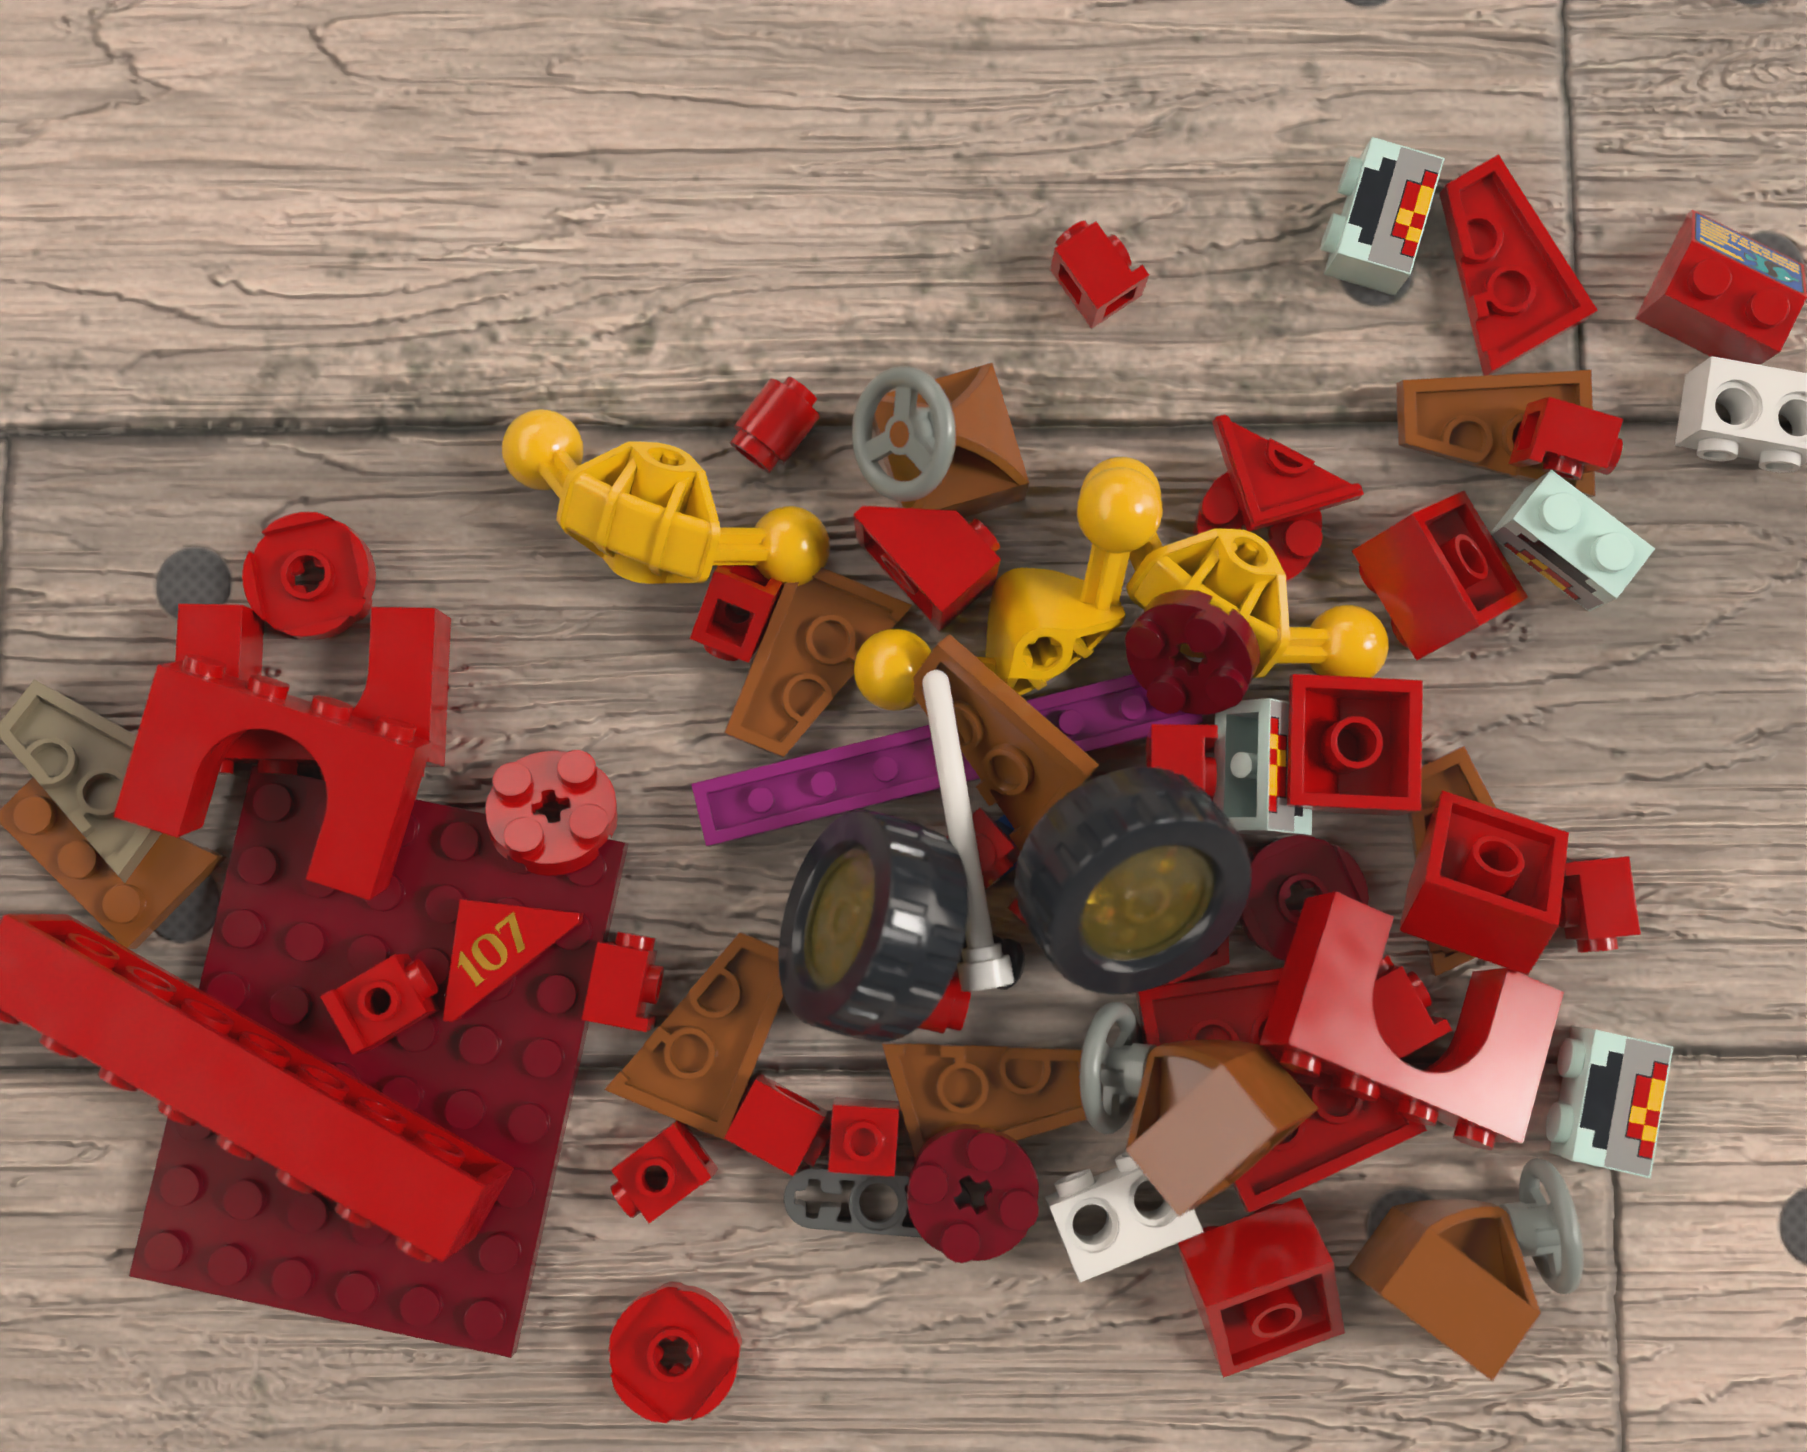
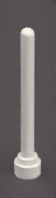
M932 670L923 678V690L949 841L961 857L968 886V917L965 932L968 948L961 950L963 962L957 964L961 991L996 988L1014 983L1010 955H1003L1001 943H994L949 679L944 672Z

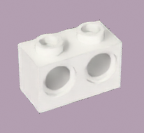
M1711 356L1685 374L1675 446L1696 449L1697 456L1706 460L1730 461L1740 457L1759 461V467L1767 471L1794 472L1799 470L1800 466L1807 463V373ZM1715 402L1722 404L1728 410L1731 424L1719 418L1716 413ZM1778 414L1783 415L1790 422L1792 435L1786 433L1781 428Z
M1127 1152L1115 1158L1116 1168L1094 1177L1090 1169L1072 1173L1054 1183L1057 1192L1045 1196L1080 1283L1203 1232L1194 1209L1178 1217L1166 1200H1164L1159 1208L1153 1211H1141L1135 1207V1191L1142 1182L1149 1179ZM1089 1204L1103 1207L1106 1210L1107 1217L1106 1223L1100 1232L1095 1235L1084 1236L1073 1230L1072 1222L1074 1215L1081 1207Z

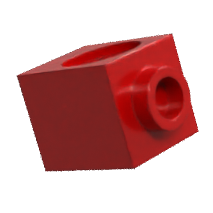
M760 1074L752 1084L724 1139L794 1177L801 1161L813 1167L831 1134L830 1130L821 1126L828 1110Z
M835 1097L832 1106L828 1172L895 1177L899 1101Z

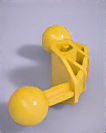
M537 409L523 413L512 421L504 434L502 456L509 473L519 483L528 488L553 490L560 498L556 514V520L560 527L569 536L601 557L610 569L622 578L645 584L703 583L709 578L713 565H754L768 580L772 578L783 582V587L785 582H799L798 586L806 584L813 580L812 576L822 567L826 566L830 554V540L827 530L820 519L806 509L795 506H783L773 509L762 516L754 528L720 527L706 472L691 455L677 447L657 442L628 441L581 465L583 460V442L579 431L568 418L558 412L546 409Z
M1113 457L1098 463L1086 475L1081 487L1082 491L1092 477L1104 470L1125 467L1137 470L1147 476L1154 483L1161 497L1160 485L1152 470L1139 460L1130 457ZM1215 528L1166 546L1162 545L1157 533H1155L1145 545L1130 552L1129 559L1135 573L1127 583L1126 591L1130 599L1143 610L1160 594L1174 590H1196L1213 596L1209 604L1220 607L1227 614L1234 608L1247 620L1256 635L1260 649V661L1253 678L1266 676L1275 663H1309L1317 675L1372 678L1380 671L1386 661L1389 649L1387 632L1382 622L1365 608L1355 605H1339L1321 613L1310 627H1289L1286 575L1272 548L1254 533L1239 529ZM1182 643L1180 650L1182 653L1191 657L1205 658L1203 652H1192L1188 644Z
M1125 467L1110 468L1096 474L1082 489L1077 503V518L1082 532L1092 543L1084 580L1051 569L1021 567L1007 571L996 581L988 613L986 656L977 658L1020 696L1034 689H1042L1047 686V681L1067 670L1082 657H1089L1094 652L1093 649L1114 628L1124 623L1125 611L1120 602V595L1130 552L1142 547L1154 536L1162 519V500L1158 489L1141 472ZM887 629L872 635L863 643L856 655L854 677L858 689L870 703L885 710L900 711L917 705L918 702L913 696V677L932 652L930 647L921 637L904 629Z

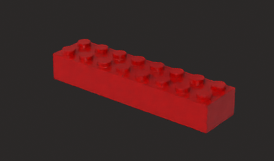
M5 914L0 922V1021L12 1025H19L23 1022L42 1033L39 1042L47 1049L68 1058H78L80 1055L100 1066L101 1069L98 1072V1076L108 1084L128 1092H136L140 1089L160 1101L157 1109L166 1117L188 1126H194L198 1122L219 1134L216 1142L227 1152L248 1160H253L257 1156L278 1168L276 1177L290 1188L307 1194H312L317 1190L338 1202L335 1209L346 1220L365 1228H372L376 1224L398 1237L395 1242L396 1246L415 1259L432 1262L436 1258L444 1262L477 1236L514 1167L68 914Z

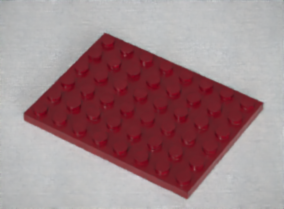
M252 766L198 989L514 1167V1170L475 1239L444 1262L436 1258L432 1262H424L400 1250L395 1244L398 1237L380 1226L374 1224L372 1228H365L343 1218L335 1209L338 1202L317 1190L312 1194H307L285 1185L276 1177L278 1168L256 1156L253 1160H248L227 1152L216 1142L219 1134L198 1122L194 1126H188L167 1117L129 1277L512 1358L518 1348L588 1031L589 1021H583L582 1015L597 942L608 940L629 843L607 839L606 843L598 849L599 856L582 869L562 875H538L526 871L525 864L514 861L508 855L507 860L496 850L490 838L485 813L415 799L389 887L371 900H367L305 880L327 808L325 780L301 775L257 774V766ZM460 899L584 913L582 924L572 929L507 983L484 998L465 1013L461 1019L454 1022L443 1021ZM409 954L412 961L420 959L429 969L437 984L438 993L434 994L433 998L440 1010L377 1048L353 1055L320 996L332 989H337L392 955ZM377 989L372 997L381 1013H385L390 1007L391 997L385 989Z

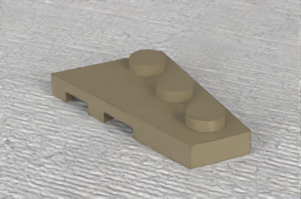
M34 679L1 720L0 738L125 883L162 834L161 832L113 817L136 735Z

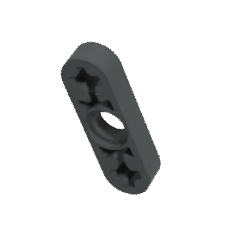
M815 1164L813 1167L807 1165L797 1170L786 1186L784 1192L786 1212L796 1224L802 1227L922 1238L913 1223L903 1222L908 1208L905 1186L908 1185L910 1172L895 1171V1177L828 1172V1165ZM817 1179L821 1180L823 1192L842 1194L841 1180L854 1181L855 1183L849 1198L851 1218L838 1216L842 1204L839 1202H823L819 1213L807 1212L806 1201L796 1199V1191L806 1190L809 1180ZM959 1181L962 1192L954 1199L958 1204L970 1203L973 1206L967 1187ZM875 1183H882L891 1187L898 1199L895 1212L890 1217L882 1220H875L865 1215L859 1202L863 1190Z

